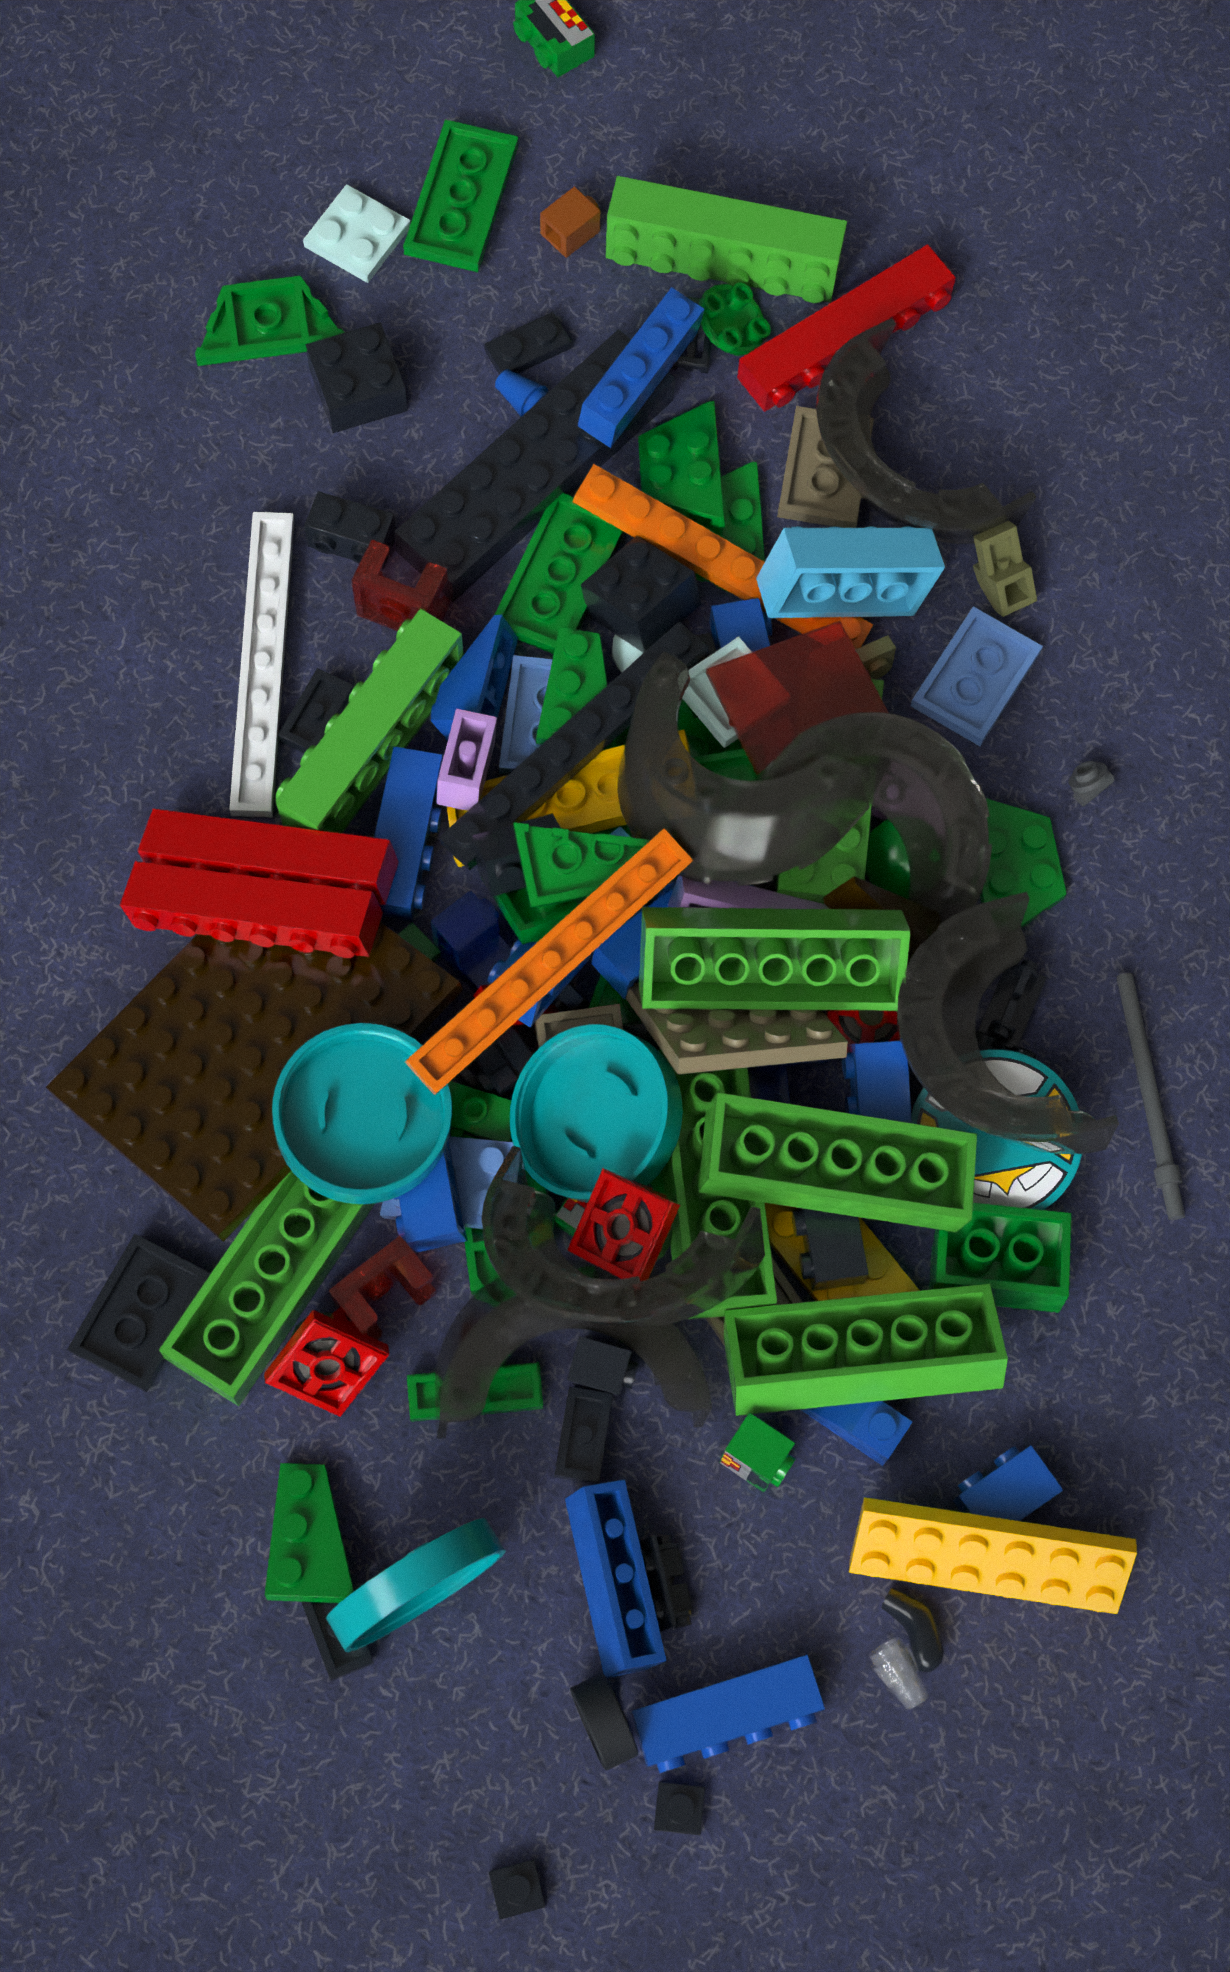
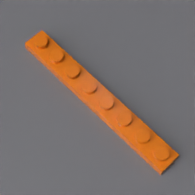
M593 464L576 492L573 503L632 537L639 536L698 575L742 600L759 598L761 609L763 612H766L756 580L765 563L764 561ZM861 617L775 618L824 647L845 638L852 651L862 646L873 624Z
M664 828L411 1055L405 1063L434 1095L437 1094L694 860Z

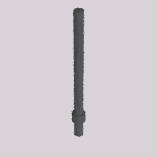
M1124 973L1116 978L1157 1168L1153 1170L1157 1188H1162L1168 1220H1178L1186 1217L1179 1185L1183 1183L1179 1165H1175L1173 1161L1133 973Z

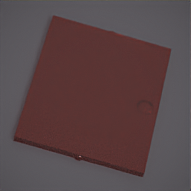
M841 621L706 669V675L729 719L728 723L733 727L757 777L893 727L894 724L869 676V671L865 669Z

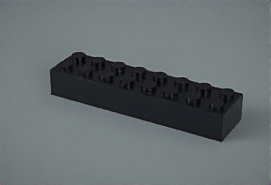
M619 329L395 531L396 552L452 602L458 599L539 524L545 509L562 493L570 496L580 487L593 464L599 467L605 464L673 401L676 378L668 372L611 448L578 427L583 402L631 341Z

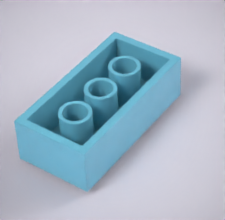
M796 526L783 528L756 580L768 618L914 616L943 572L945 565L932 528H913L910 526L902 528H877L874 526L865 528H840L837 526L803 528Z

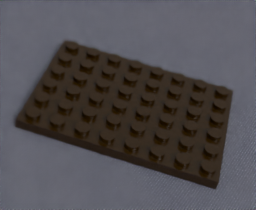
M381 922L370 957L354 955L352 958H342L331 952L320 950L304 953L290 946L274 944L272 947H262L251 941L234 939L232 942H224L209 935L197 934L46 1088L65 1107L224 1242L292 1171L286 1164L277 1144L273 1125L272 1104L278 1078L293 1054L316 1035L347 1024L371 1023L399 1030L416 1040L463 991V988L457 979Z

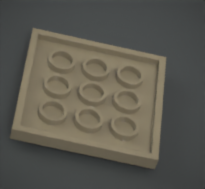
M639 982L634 983L629 988L626 1000L677 1074L846 1058L848 1041L822 1010L643 1009Z

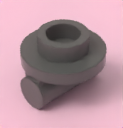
M1087 761L1074 769L1068 783L1074 792V798L1084 807L1114 782V777L1104 763Z

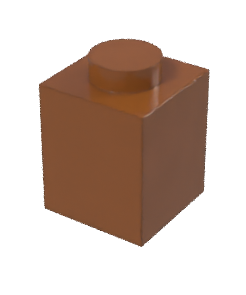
M574 186L540 213V234L567 258L600 232V208L592 197L584 196Z

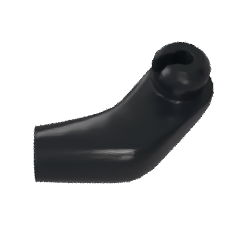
M891 1588L881 1608L896 1619L907 1631L913 1655V1664L917 1670L925 1673L931 1672L939 1667L944 1656L934 1616L931 1610L923 1603Z

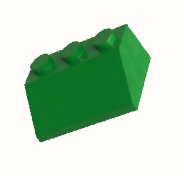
M973 1203L972 1220L957 1232L935 1229L930 1263L929 1290L990 1284L995 1306L1059 1313L1069 1297L1071 1213Z

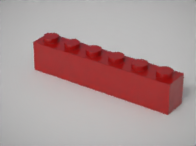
M927 244L739 359L737 378L764 412L775 405L778 408L783 407L794 398L796 392L806 386L809 388L816 387L826 378L827 373L838 366L840 369L847 368L857 359L861 352L869 347L872 350L881 347L895 331L900 328L906 331L919 321L921 315L931 309L937 312L944 308L952 298L951 294L956 277Z
M152 809L137 850L143 862L372 891L380 905L386 904L399 863L393 846L388 839Z
M138 861L134 862L120 902L121 908L132 925L144 931H155L157 928L172 930L186 937L201 934L212 936L224 942H232L234 939L246 940L262 947H272L276 944L290 946L304 953H310L314 950L327 951L342 958H352L354 955L370 957L383 914L372 891Z

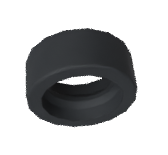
M601 1673L571 1687L570 1691L573 1701L602 1767L605 1770H609L637 1757L638 1749L606 1676Z

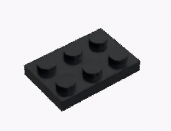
M134 1234L67 1350L147 1393L166 1360L159 1349L211 1273Z

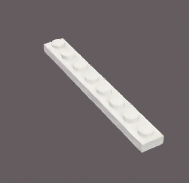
M253 512L229 808L231 816L273 817L294 534L293 513Z

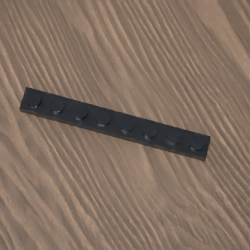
M680 622L676 623L439 837L441 845L470 871L477 865L472 835L514 824V822H523L669 691L673 687L676 678L701 662L709 654L708 646Z

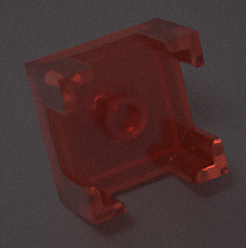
M371 540L351 580L357 616L395 631L399 630L406 619L410 618L412 620L420 608L442 621L450 605L449 597L443 596L442 599L438 598L448 578L447 568L434 563H428L414 589L383 576L380 569L389 553V547Z
M398 1236L329 1289L335 1308H341L346 1315V1319L351 1320L362 1335L367 1332L368 1336L377 1340L382 1337L383 1332L376 1324L378 1320L377 1314L368 1303L384 1296L391 1290L396 1281L400 1282L417 1305H423L437 1294L435 1288L431 1285V1282L434 1280L432 1274L401 1236Z

